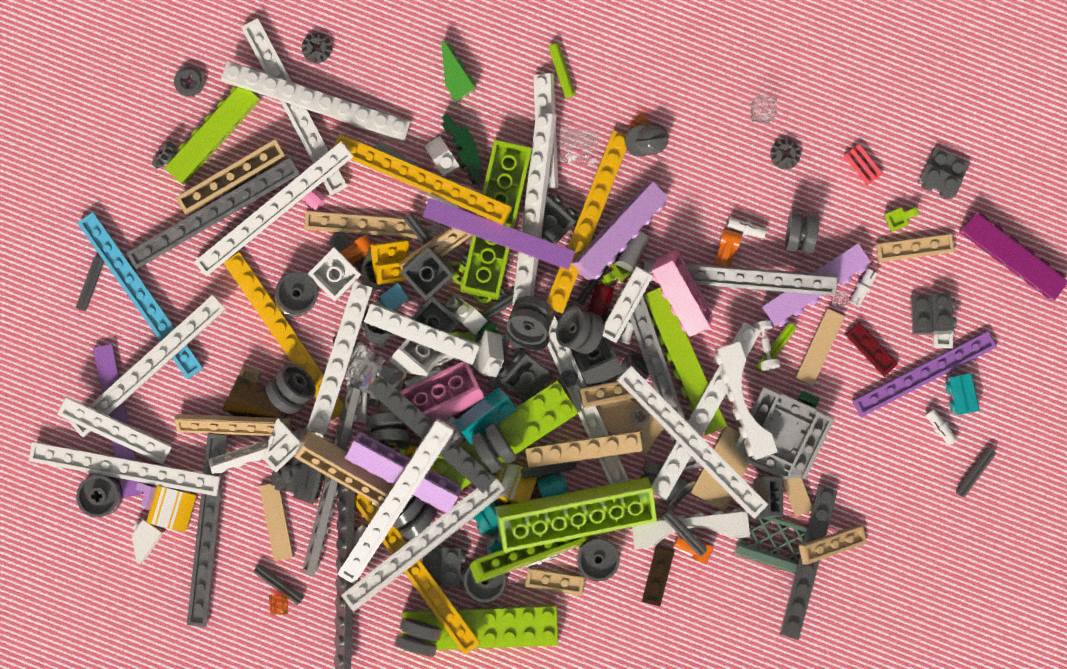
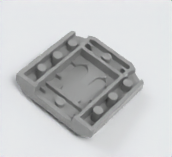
M763 386L750 414L763 429L772 434L778 452L757 460L752 459V456L749 457L746 452L745 446L747 442L745 438H742L741 434L735 447L749 464L777 477H782V479H806L833 424L834 417L774 388Z

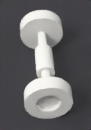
M760 321L753 324L754 328L762 332V346L764 353L767 355V360L760 363L761 369L773 370L779 368V359H771L770 341L766 336V331L773 328L772 322Z

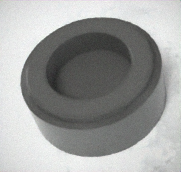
M337 232L332 235L330 239L332 248L335 247L341 252L349 247L350 240L345 233Z

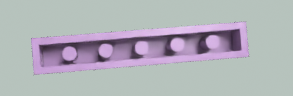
M654 181L645 183L571 264L586 280L599 278L604 272V267L606 265L609 266L615 261V255L628 247L627 242L640 234L641 231L639 229L652 221V215L655 212H659L664 208V202L668 197Z
M857 243L813 273L838 275L837 285L839 283L844 285L853 279L851 275L858 272V274H861L867 270V265L871 261L859 243ZM783 292L760 308L768 320L772 322V326L778 325L781 327L789 321L787 318L792 314L796 317L804 312L803 307L807 304L813 306L819 302L821 295Z
M360 431L345 457L351 463L394 485L411 460ZM429 469L413 495L435 506L437 509L449 513L459 496L462 486Z

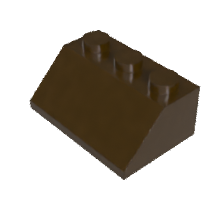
M238 376L222 408L223 411L233 416L283 418L285 415L284 412L280 411L269 400L266 388L241 376Z

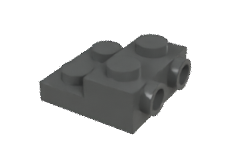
M935 147L918 183L922 184L921 187L925 190L932 191L933 189L939 192L938 195L946 200H949V198L953 199L963 182L970 164Z
M550 193L546 197L541 239L557 244L579 218L575 209L572 207L567 208L562 204L563 199L559 195H552Z
M951 293L910 297L912 335L951 334L954 331L953 328L957 327V319L952 316V310H955V298H951Z
M521 349L512 354L511 362L507 366L503 365L500 368L497 378L501 384L524 401H527L544 387L553 374L528 352Z
M294 455L277 472L273 470L271 485L275 486L274 490L297 493V489L305 490L310 466L295 458Z
M435 547L423 557L424 566L439 586L460 587L461 583H464L465 571H461V563H465V552H462V547Z

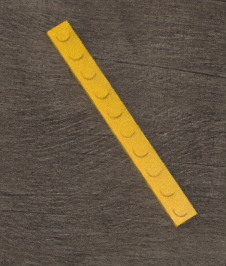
M615 130L611 134L567 247L575 251L572 262L591 242L627 149L625 145L626 135ZM570 264L569 270L559 268L546 301L554 311L563 313L579 273L572 264Z
M339 134L334 144L335 147L342 141L354 155L350 159L354 162L503 226L512 209L506 204L342 134Z
M238 252L225 261L224 265L293 365L301 367L313 379L316 386L315 397L317 398L324 373L284 315L277 308L275 302L244 257ZM339 396L331 420H334L342 413L344 403Z
M360 494L355 497V505L370 524L379 507L373 505L372 501ZM393 526L382 540L391 555L408 543L399 533V530ZM421 560L404 572L464 655L481 644Z

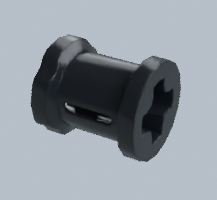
M565 370L560 375V381L565 387L574 386L578 379L577 374L572 370ZM569 373H571V377L574 378V381H570L569 384H567L566 379H564L563 377L564 375L567 376Z

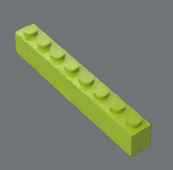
M662 287L644 294L643 298L647 310L649 309L652 316L650 318L653 327L658 329L659 334L657 338L661 346L665 345L667 352L664 354L668 363L672 362L675 369L672 372L677 381L680 380L683 387L680 390L684 398L688 397L690 401L688 408L692 414L708 386V382L689 339L680 326L681 321L679 317L672 313L671 303L663 297ZM719 407L704 432L705 436L727 427Z

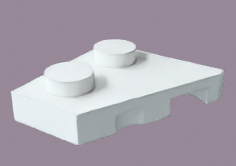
M280 418L275 422L273 433L270 436L268 447L263 456V459L275 472L282 468L296 454L300 439Z

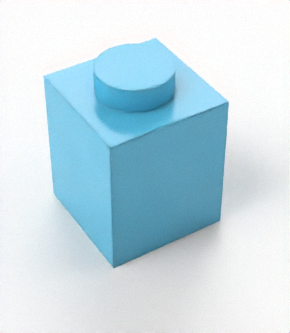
M398 283L379 296L381 298V301H379L380 305L392 310H396L410 300Z

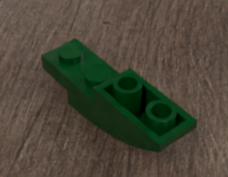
M447 113L441 117L443 120L441 125L446 133H452L454 138L451 140L457 149L462 148L457 153L459 158L456 161L462 169L466 167L469 172L467 177L473 185L477 183L478 186H481L482 169L475 142L467 127L463 125L458 129Z

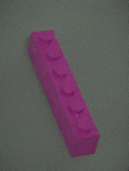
M972 214L959 233L1050 301L1056 300L1067 285L1066 276L1058 270L1054 271L1051 269L1050 264L1046 260L1036 258L1034 256L1035 253L1028 247L1023 248L1020 246L1019 240L1011 235L1008 237L1004 234V229L999 225H992L988 222L989 218L984 214Z

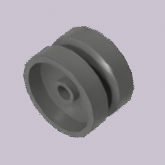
M790 210L785 237L786 251H797L801 241L803 253H814L819 231L818 212L808 211L803 221L801 210Z
M291 272L283 276L274 292V302L277 308L283 314L290 317H301L307 314L315 305L318 297L317 286L314 280L301 272ZM297 291L299 297H294L293 293Z
M533 296L520 297L515 301L506 324L507 331L514 339L524 344H540L548 336L554 318V310L547 302Z
M576 306L569 307L559 318L556 327V339L559 345L583 354L591 353L602 339L604 330L603 320L600 315Z
M288 364L268 381L266 393L272 404L280 411L287 414H295L304 407L305 403L314 397L316 386L305 370L296 365Z
M393 412L371 415L366 419V429L370 432L368 436L393 450L404 448L410 444V434L406 431L408 426Z
M492 423L485 428V432L490 440H487L480 432L472 436L471 440L482 461L489 467L492 473H496L502 469V463L498 456L507 464H510L517 458L495 423Z
M100 474L86 478L80 483L76 491L78 507L83 513L91 517H103L114 513L123 501L121 484L114 477Z
M413 494L392 525L394 528H400L399 533L407 541L424 531L437 514V510L431 504H424L425 501L420 500Z
M600 537L591 538L579 548L577 564L581 573L589 580L596 582L605 581L611 578L618 570L620 563L619 553L614 544L609 540ZM600 556L602 562H595V557Z
M469 567L464 575L466 592L472 599L479 602L496 600L506 587L505 573L488 579L487 585H483L482 582L476 584Z
M402 617L399 628L407 634H397L394 645L414 654L435 657L438 646L432 641L440 640L443 629L423 621Z

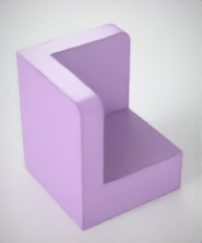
M137 482L136 490L144 492L141 506H143V509L150 510L156 486Z

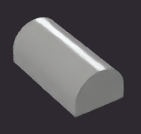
M640 232L637 237L631 238L627 242L628 247L621 252L616 265L633 273L649 241V237L645 233Z

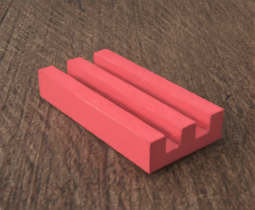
M860 144L843 156L866 186L883 174ZM857 150H858L859 153L863 156V158L867 161V163L870 165V167L874 170V172L876 173V175H874V174L871 172V170H870V169L867 167V165L863 162V160L860 158V156L856 153ZM850 155H853L855 157V159L859 162L862 168L870 176L869 180L862 173V171L855 164V162L851 159Z

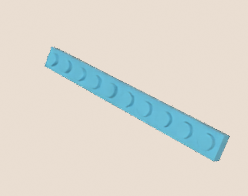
M94 212L90 213L77 224L161 342L175 329L174 325ZM188 345L172 358L186 379H190L204 369Z

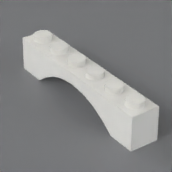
M375 302L370 304L364 320L365 323L469 364L475 362L481 346L479 343L428 326Z
M736 341L716 348L714 358L717 365L721 366L722 372H720L723 383H727L729 390L726 393L729 401H733L735 419L740 421L741 427H739L742 438L746 439L747 445L745 448L748 456H752V459L757 460L778 452L772 434L763 429L754 420L745 405L741 379L746 358L741 343Z
M743 509L731 510V513L724 514V511L712 512L710 516L698 513L693 514L692 518H685V515L677 516L688 529H710L730 539L750 537L747 511L743 512ZM656 518L657 522L633 526L635 550L654 548L661 540L676 531L663 518Z

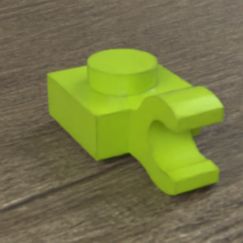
M901 207L884 214L890 232L908 226L909 222L907 219L919 215V211L916 207L904 212Z
M615 262L610 266L612 271L603 276L604 279L601 281L605 286H608L616 279L621 283L631 277L632 272L616 265Z

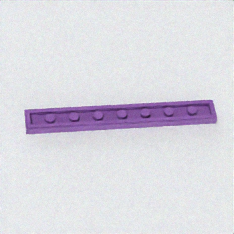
M429 198L423 213V217L566 270H569L575 251L505 225L503 226Z
M986 330L853 399L852 402L859 416L863 417L991 351L997 346L989 330Z
M113 344L93 348L102 394L120 379ZM124 401L109 416L129 425ZM112 441L115 457L137 461L134 450ZM120 478L123 498L143 494V492L136 490L138 481Z

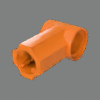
M724 228L719 241L720 247L714 262L715 265L731 266L735 251L739 248L743 234Z
M364 235L340 253L351 264H354L360 259H365L372 243L368 236Z
M680 535L677 536L673 546L676 550L690 555L691 558L707 565L714 550L713 546L701 541L707 551L702 556H699Z

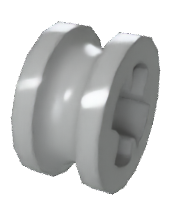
M637 408L632 412L631 419L637 425H644L649 419V414L645 409ZM638 411H642V415H645V420L642 419L643 422H638V419L635 418V414H638Z

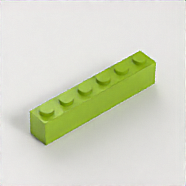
M234 86L229 92L231 95L219 102L217 105L218 109L214 114L210 113L204 119L205 124L201 128L197 127L192 132V138L188 142L185 141L181 144L175 157L172 156L164 169L181 184L185 185L261 101L250 90Z
M583 536L509 552L501 550L476 559L469 566L477 584L580 547L587 540Z

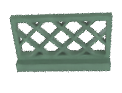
M758 518L761 525L754 529H751L749 525V530L755 544L751 546L742 544L743 538H739L733 555L795 574L799 560L796 555L800 551L795 553L790 543L799 538L801 544H803L802 536L805 535L807 528L775 518ZM770 522L776 523L779 529L778 532L772 535L769 534L765 526ZM763 527L767 537L758 542L753 531ZM788 528L794 529L797 537L788 541L783 532ZM781 533L786 543L776 547L771 537ZM769 539L774 549L769 552L763 551L759 543ZM785 545L788 546L792 553L787 558L782 557L778 551L779 548Z

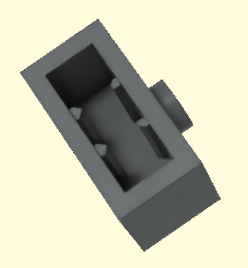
M782 477L753 479L754 491L768 504L756 518L784 516Z

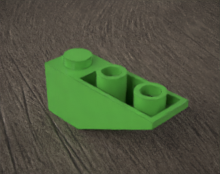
M443 40L441 41L445 86L457 103L476 91L474 87L476 82L471 75L467 76L464 72L466 67L461 59L456 60L454 57L455 50L451 44H446Z

